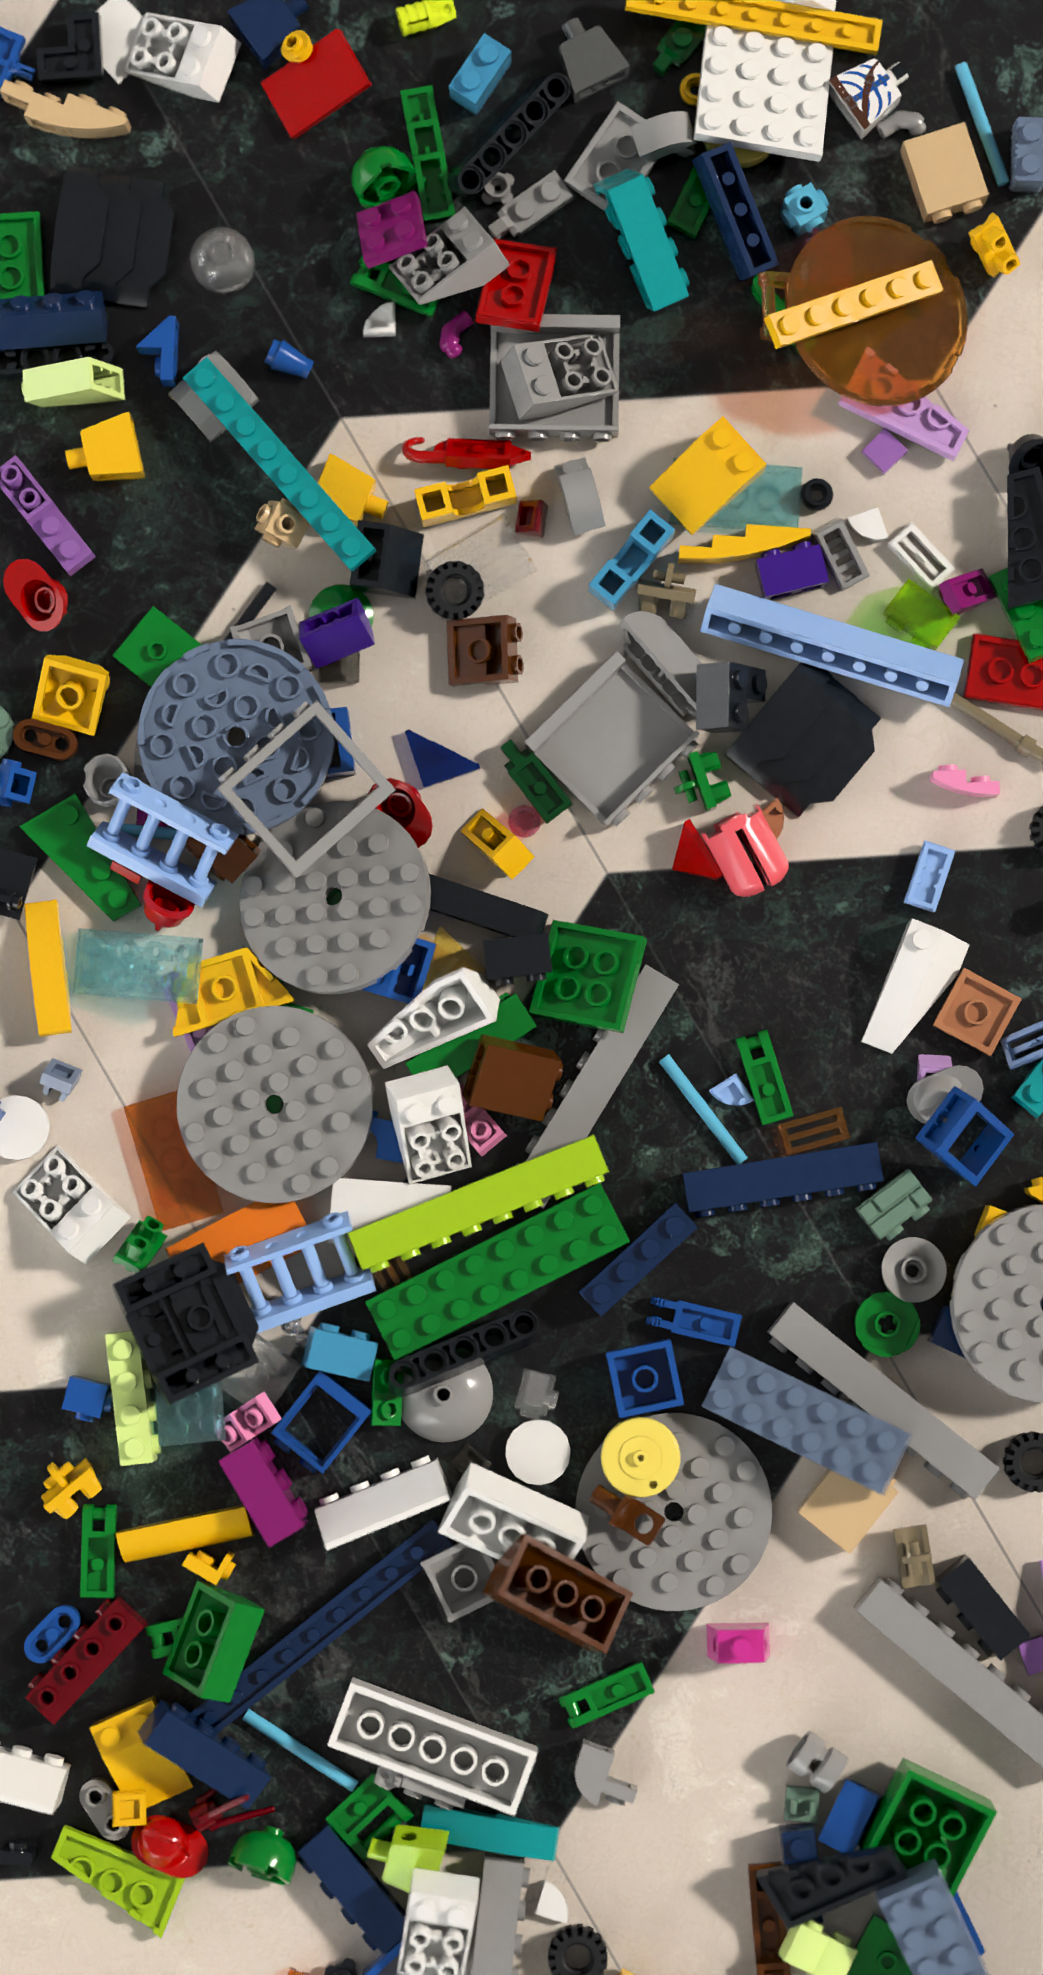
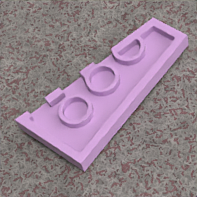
M866 347L838 405L954 462L969 429L941 406L930 402L923 396V392L914 384L912 386L897 375V370L889 364L885 365L875 357V352Z

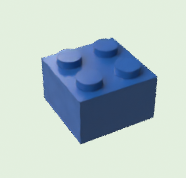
M670 1338L605 1351L619 1418L684 1405Z

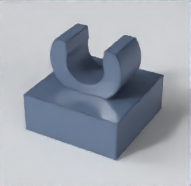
M52 1058L40 1078L39 1083L44 1085L43 1094L48 1095L53 1088L61 1092L59 1100L63 1102L79 1082L83 1070Z

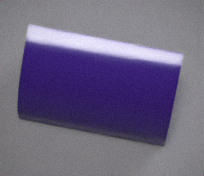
M358 597L299 622V640L317 669L375 645L371 624Z

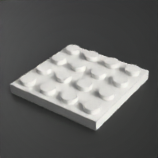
M706 25L693 140L720 145L731 142L733 147L820 162L823 154L829 94L828 82L830 80L833 47L821 43L792 40L789 37L781 38L764 35L756 31L747 32L730 29L726 26Z

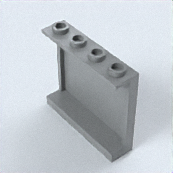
M544 314L540 332L491 325L489 436H496V440H514L515 436H528L530 441H545L547 436L560 437L561 441L566 442L579 441V437H592V440L595 442L612 441V437H618L619 392L550 416L519 420L501 360L515 344L600 333L619 389L620 315Z
M616 651L525 741V747L531 753H534L540 762L607 828L612 823L617 827L630 814L627 808L635 800L640 804L653 791L649 786L658 777L662 781L666 779L676 768L672 763L680 755L687 758L688 754L698 747L699 744L695 740L699 737L700 733L697 730L694 732L626 664V659Z

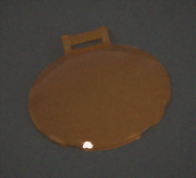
M858 216L840 220L820 231L808 241L795 259L790 273L765 271L758 274V285L762 288L763 327L760 328V339L772 341L764 318L776 313L775 288H785V309L932 260L943 287V291L939 294L794 343L806 365L825 385L850 400L870 406L893 407L915 402L937 389L950 376L958 357L962 355L966 342L968 328L967 306L960 281L957 276H953L944 261L947 258L939 248L929 239L925 241L912 232L910 226L884 217Z

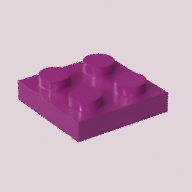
M415 191L356 213L363 261L368 269L428 246L420 198Z

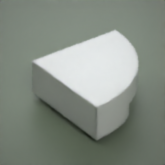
M395 302L382 304L369 316L364 325V337L396 336Z
M878 507L847 518L850 528L860 536L872 541L888 540L889 537Z
M545 1880L535 1914L567 1924L568 1907L566 1900L553 1883Z

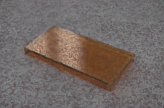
M177 1091L124 1106L156 1218L164 1224L162 1231L224 1213L215 1182L197 1166L184 1144L177 1118Z

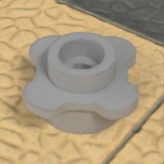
M498 172L485 186V192L482 193L483 202L486 204L502 202L505 205L513 200V194L511 193V185L514 184L513 176L509 173L503 174ZM499 186L501 187V190L496 191L495 187Z

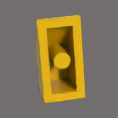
M483 808L460 830L476 848L511 880L524 870L535 857L511 831Z

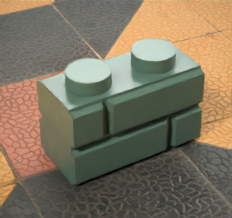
M905 1169L856 1206L855 1210L878 1240L886 1237L890 1241L904 1230L901 1224L912 1217L916 1221L930 1210L927 1204L933 1200L911 1170Z

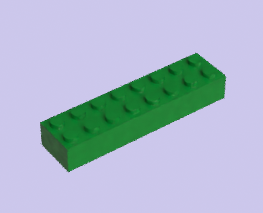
M598 1183L367 1300L366 1304L394 1360H397L630 1242L601 1183Z

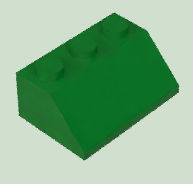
M197 1580L162 1674L200 1698L230 1703L265 1609L247 1598Z

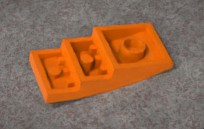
M255 1201L165 1248V1251L170 1258L204 1242L211 1259L225 1264L224 1254L229 1253L238 1246H250L306 1226L307 1224L295 1201L283 1203ZM300 1249L292 1253L283 1255L284 1260H286L301 1252L302 1250ZM269 1260L252 1266V1269L256 1276L273 1266ZM240 1272L234 1273L238 1283H243Z

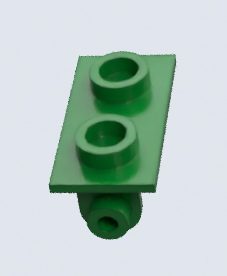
M375 1358L372 1412L369 1414L371 1426H401L402 1397L394 1395L388 1387L390 1368L398 1360H388L385 1358ZM403 1372L396 1374L395 1380L403 1384Z

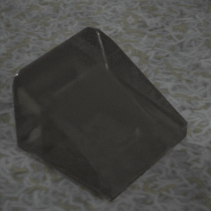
M356 652L320 667L319 682L359 683L360 653Z

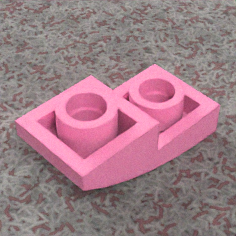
M957 765L937 766L938 771H933L930 774V782L958 794L974 797H997L1000 794L999 781H991L990 776L971 777V782H967L966 770H957Z
M461 1082L460 1091L467 1138L481 1156H484L507 1135L485 1109L470 1106L462 1095L465 1086Z
M262 1392L212 1426L229 1452H232L282 1418L266 1393Z

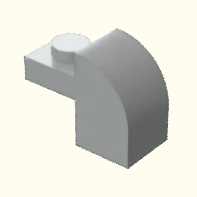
M668 112L630 126L639 157L649 162L671 153H676L684 158L696 153L694 144L697 141L693 140L694 130L688 112Z
M586 458L570 460L566 463L555 465L556 476L564 497L567 515L574 535L605 527L598 491Z
M583 1739L575 1761L576 1783L582 1795L595 1805H598L601 1793L607 1794L606 1799L615 1804L624 1805L625 1801L633 1804L637 1794V1785L608 1776L615 1756L614 1749Z

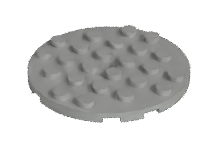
M334 801L309 806L287 822L273 828L270 833L296 860L359 803ZM375 808L297 878L263 841L259 843L257 847L260 849V853L245 870L242 879L239 901L240 918L245 937L258 960L279 979L300 990L325 995L350 993L377 983V980L392 969L396 970L413 951L411 948L417 940L420 931L423 932L431 903L430 876L424 856L411 835L392 817ZM335 888L341 890V901L336 905H329L326 898H328L330 892L335 890Z
M263 1006L248 1009L228 1017L214 1026L198 1042L188 1057L179 1080L177 1118L188 1152L197 1166L217 1185L230 1193L252 1201L264 1203L291 1202L310 1197L325 1190L337 1182L355 1163L371 1129L373 1089L367 1067L360 1053L348 1037L335 1025L302 1009L287 1006ZM271 1095L280 1096L284 1102L282 1111L277 1114L267 1110L266 1103Z
M1043 1204L1020 1207L997 1217L975 1236L976 1239L971 1243L966 1253L962 1254L953 1277L955 1281L952 1300H950V1311L957 1342L970 1365L981 1377H984L998 1390L1010 1396L1026 1401L1043 1403V1310L1040 1305L1043 1297Z
M667 1412L644 1416L664 1424L672 1432L679 1445L680 1466L672 1483L656 1495L633 1497L665 1517L666 1521L652 1544L647 1546L624 1530L608 1524L612 1516L589 1502L591 1494L598 1485L604 1486L605 1489L621 1499L626 1496V1494L613 1487L604 1474L601 1464L602 1442L585 1466L577 1490L575 1510L589 1516L586 1541L582 1548L595 1572L632 1592L633 1595L630 1601L664 1611H684L704 1607L717 1602L737 1589L750 1576L763 1556L772 1524V1500L768 1481L761 1465L749 1447L737 1435L721 1424L701 1416L683 1412ZM677 1502L683 1507V1514L680 1519L669 1520L666 1518L664 1509L667 1504ZM643 1514L636 1519L635 1527L637 1531L642 1534L650 1532L653 1527V1520L649 1515Z

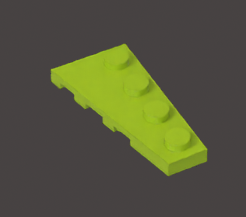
M65 1825L51 1858L84 1883H89L101 1892L102 1896L111 1902H115L126 1910L128 1915L138 1922L141 1921L152 1929L154 1934L162 1938L185 1878L181 1879L167 1875L139 1861L130 1850Z

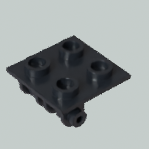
M0 848V915L20 920L38 858Z

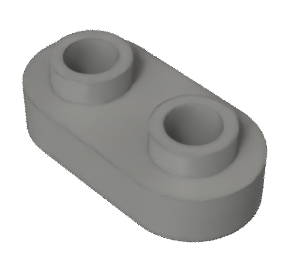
M91 1778L80 1790L79 1799L83 1808L103 1837L108 1840L122 1839L127 1835L131 1826H120L118 1829H112L108 1825L109 1819H112V1791H115L114 1788L104 1778ZM92 1791L100 1792L101 1800L98 1802L93 1801L90 1793Z

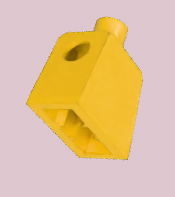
M129 412L122 413L81 430L83 447L65 451L69 469L87 466L93 481L145 478L133 419Z
M330 453L318 482L322 489L356 527L358 520H363L366 513L383 519L389 501L373 495L376 489L375 479Z

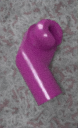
M465 310L446 323L441 330L440 348L449 358H455L461 354L462 346L459 345L460 333L474 323Z

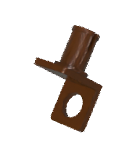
M598 1485L589 1499L591 1504L596 1505L612 1516L608 1524L624 1530L647 1546L652 1544L666 1521L665 1517L636 1498L626 1495L621 1499L602 1485ZM643 1514L649 1515L653 1520V1527L646 1534L639 1533L635 1527L636 1519Z

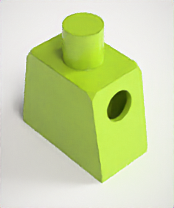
M398 1825L395 1827L392 1842L372 1837L367 1857L386 1862L382 1880L409 1893L414 1868L432 1871L440 1870L449 1831Z

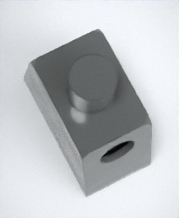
M573 18L562 25L568 40L559 45V57L565 76L571 85L570 92L574 103L629 77L630 65L600 26H595L585 31L579 18Z

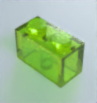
M910 578L883 612V615L887 617L885 622L897 632L904 630L913 637L911 639L913 644L935 651L961 618L956 613L952 614L947 606Z

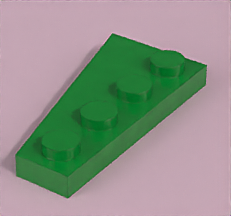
M76 794L19 826L113 922L142 906L127 879L110 869L113 860L87 847L90 836L97 828Z

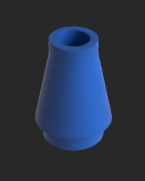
M274 339L264 363L270 365L272 370L307 379L314 361L308 359L285 340L280 342Z

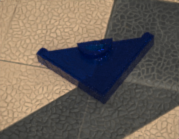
M410 729L405 731L424 789L481 770L478 763Z

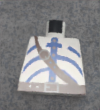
M872 59L831 78L828 82L829 95L862 139L899 104L901 93L896 86L908 79L909 76L900 62L884 70L877 59Z

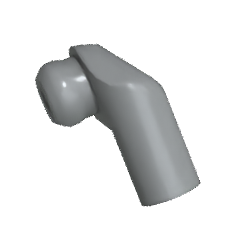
M897 111L878 123L876 128L880 136L885 139L900 128L909 129V133L913 136L921 135L926 130V125L923 122L924 117L918 112Z

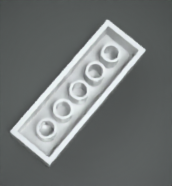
M354 1677L351 1680L327 1745L515 1816L538 1753V1746Z

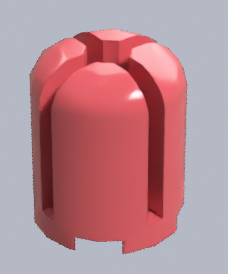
M758 804L753 805L754 812L741 814L738 811L714 824L713 826L716 831L709 836L706 833H701L730 890L735 895L741 897L754 896L765 890L735 833L736 831L767 885L772 887L779 883L789 869L788 860Z

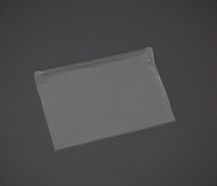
M504 513L421 562L428 576L431 575L436 567L448 561H463V563L473 566L479 572L484 582L485 593L481 603L537 571L536 566ZM450 578L443 584V596L450 603H460L467 596V586L459 578Z

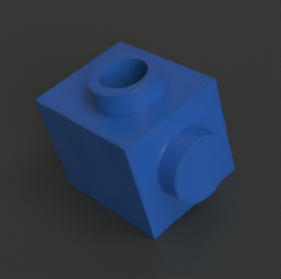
M72 1375L69 1377L61 1409L76 1412L75 1418L94 1422L95 1417L101 1418L104 1416L105 1411L110 1412L112 1409L111 1384Z

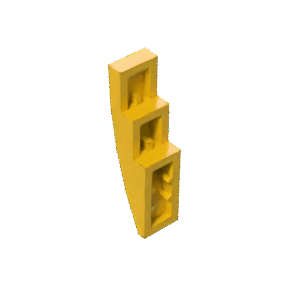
M746 524L744 537L713 535L711 547L680 545L678 564H717L761 557L760 554L774 549L783 551L791 548L793 545L809 541L811 529Z
M57 899L24 904L31 979L39 1036L72 1033L68 973L65 969L59 904Z

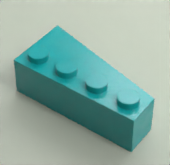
M625 169L594 183L593 186L597 195L603 193L609 204L604 209L609 222H612L615 229H619L621 232L617 241L622 252L628 260L632 259L634 262L630 266V271L646 308L655 312L688 297L689 293L686 287L690 285L685 270L682 267L679 268L675 256H678V250L671 237L667 238L663 226L667 225V221L661 208H656L652 196L655 195V189L648 176L644 177V174Z

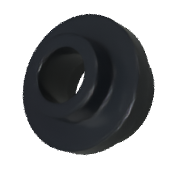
M815 478L804 484L801 490V501L809 510L822 511L832 502L833 490L827 481ZM818 490L822 493L823 498L815 501L811 498V492Z

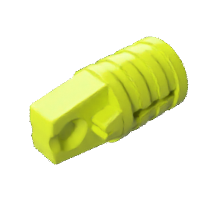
M422 0L421 2L396 8V15L402 35L405 37L409 34L435 28L455 19L456 10L453 0Z

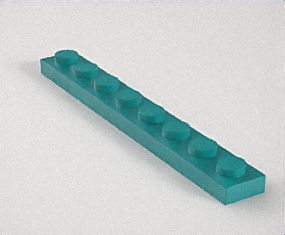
M208 357L204 358L183 377V380L351 572L376 552L372 544Z

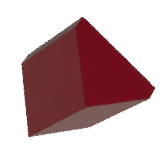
M543 500L520 501L515 533L543 538L548 505Z

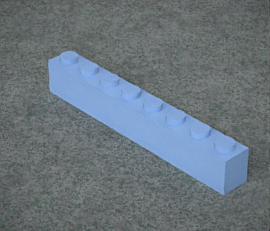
M718 584L714 585L700 632L946 707H950L964 659Z

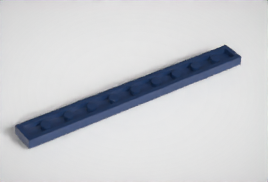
M432 1518L243 1669L230 1703L206 1699L193 1709L188 1717L196 1722L199 1719L206 1721L215 1729V1734L219 1733L423 1570L420 1562L453 1546L452 1541L447 1536L438 1533L439 1525Z

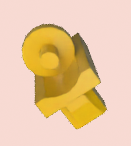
M991 213L983 225H978L968 233L973 249L977 251L990 276L995 277L999 272L1009 275L1020 265L1019 258L996 214Z
M87 1458L75 1467L69 1461L60 1468L55 1463H50L47 1469L51 1476L43 1482L48 1489L41 1495L45 1503L43 1507L50 1514L55 1511L66 1520L78 1509V1504L71 1497L75 1492L80 1490L88 1499L93 1498L99 1493L102 1487L95 1475L92 1463Z

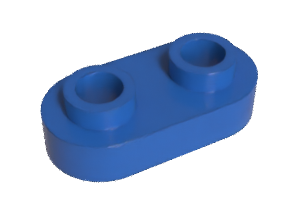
M60 1605L53 1609L26 1638L24 1643L26 1656L35 1663H45L51 1660L80 1629L82 1620L79 1611L71 1605ZM62 1615L70 1618V1626L64 1627L60 1624V1617ZM40 1639L45 1640L48 1643L47 1650H39L37 1641Z

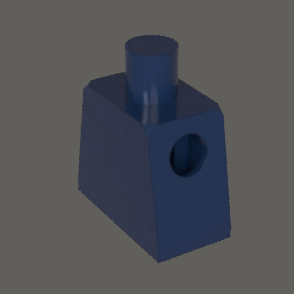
M247 0L229 9L228 15L234 28L264 70H266L282 55L281 46L286 36L293 31L301 30L296 18L309 10V6L305 0H287L285 2L283 0Z

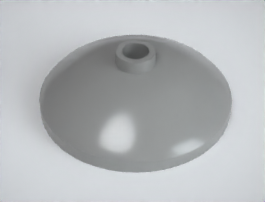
M431 1346L425 1347V1348H423V1349H421V1350H419V1351H422V1350H424V1349H427V1348H429V1347H431ZM461 1347L455 1350V1354L459 1358L467 1359L472 1356V1353L466 1348ZM429 1360L425 1363V1367L433 1372L439 1371L442 1368V1365L436 1360ZM481 1365L410 1396L402 1397L401 1417L403 1421L419 1436L435 1442H453L471 1435L483 1424L492 1406L493 1384L486 1366ZM403 1373V1384H408L412 1381V1378L407 1373ZM439 1389H448L450 1397L447 1400H440L437 1396Z

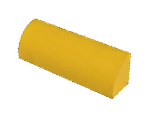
M244 1504L122 1529L116 1533L119 1550L125 1563L255 1536L252 1518Z

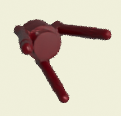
M211 1788L208 1792L195 1799L197 1805L189 1808V1815L199 1832L208 1828L214 1831L222 1826L273 1813L275 1807L270 1806L223 1818V1812L248 1801L250 1797L248 1794H244L219 1806L215 1799L210 1801L219 1792Z

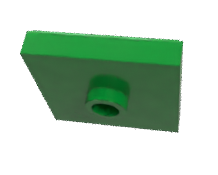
M153 606L113 654V657L152 687L156 679L166 668H169L184 653L201 646V644Z
M873 1913L855 1945L858 1953L847 1975H913L887 1920Z

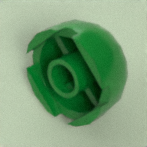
M379 146L367 149L359 157L353 166L351 183L361 205L369 209L392 198L412 192L417 183L415 177L417 173L411 161L403 152L394 147Z
M266 1825L263 1831L252 1830L243 1834L236 1841L228 1864L240 1872L246 1866V1870L252 1873V1877L278 1885H284L285 1883L290 1885L296 1867V1854L291 1843L282 1838L284 1833L282 1830Z

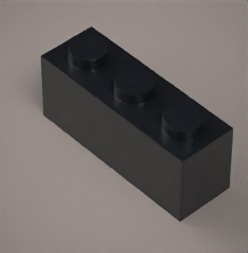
M966 1554L935 1578L940 1585L935 1589L947 1605L953 1602L961 1611L956 1617L968 1631L972 1628L976 1630L981 1637L977 1643L988 1657L995 1654L1001 1661L1031 1637L1029 1632Z

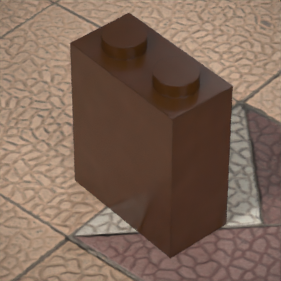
M481 1034L462 1095L470 1106L543 1122L545 1112H549L552 1107V1091L555 1082H559L561 1079L563 1064L553 1050Z

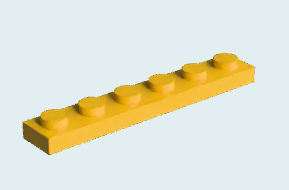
M930 260L770 314L764 318L774 346L778 349L937 295L943 291V287L933 262Z

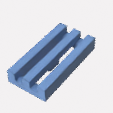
M1043 1020L1000 1039L1010 1070L1043 1058V1049L1017 1060L1014 1057L1019 1053L1043 1044V1035L1012 1049L1010 1043L1042 1030Z

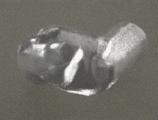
M302 1318L282 1324L281 1329L290 1344L305 1349L308 1333L304 1331L300 1324Z

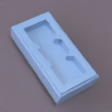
M926 840L923 841L903 903L935 913L955 850Z

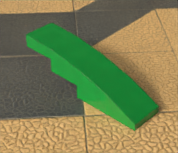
M432 85L401 90L413 165L417 173L415 176L423 219L427 221L455 215L452 192L447 184L448 169Z

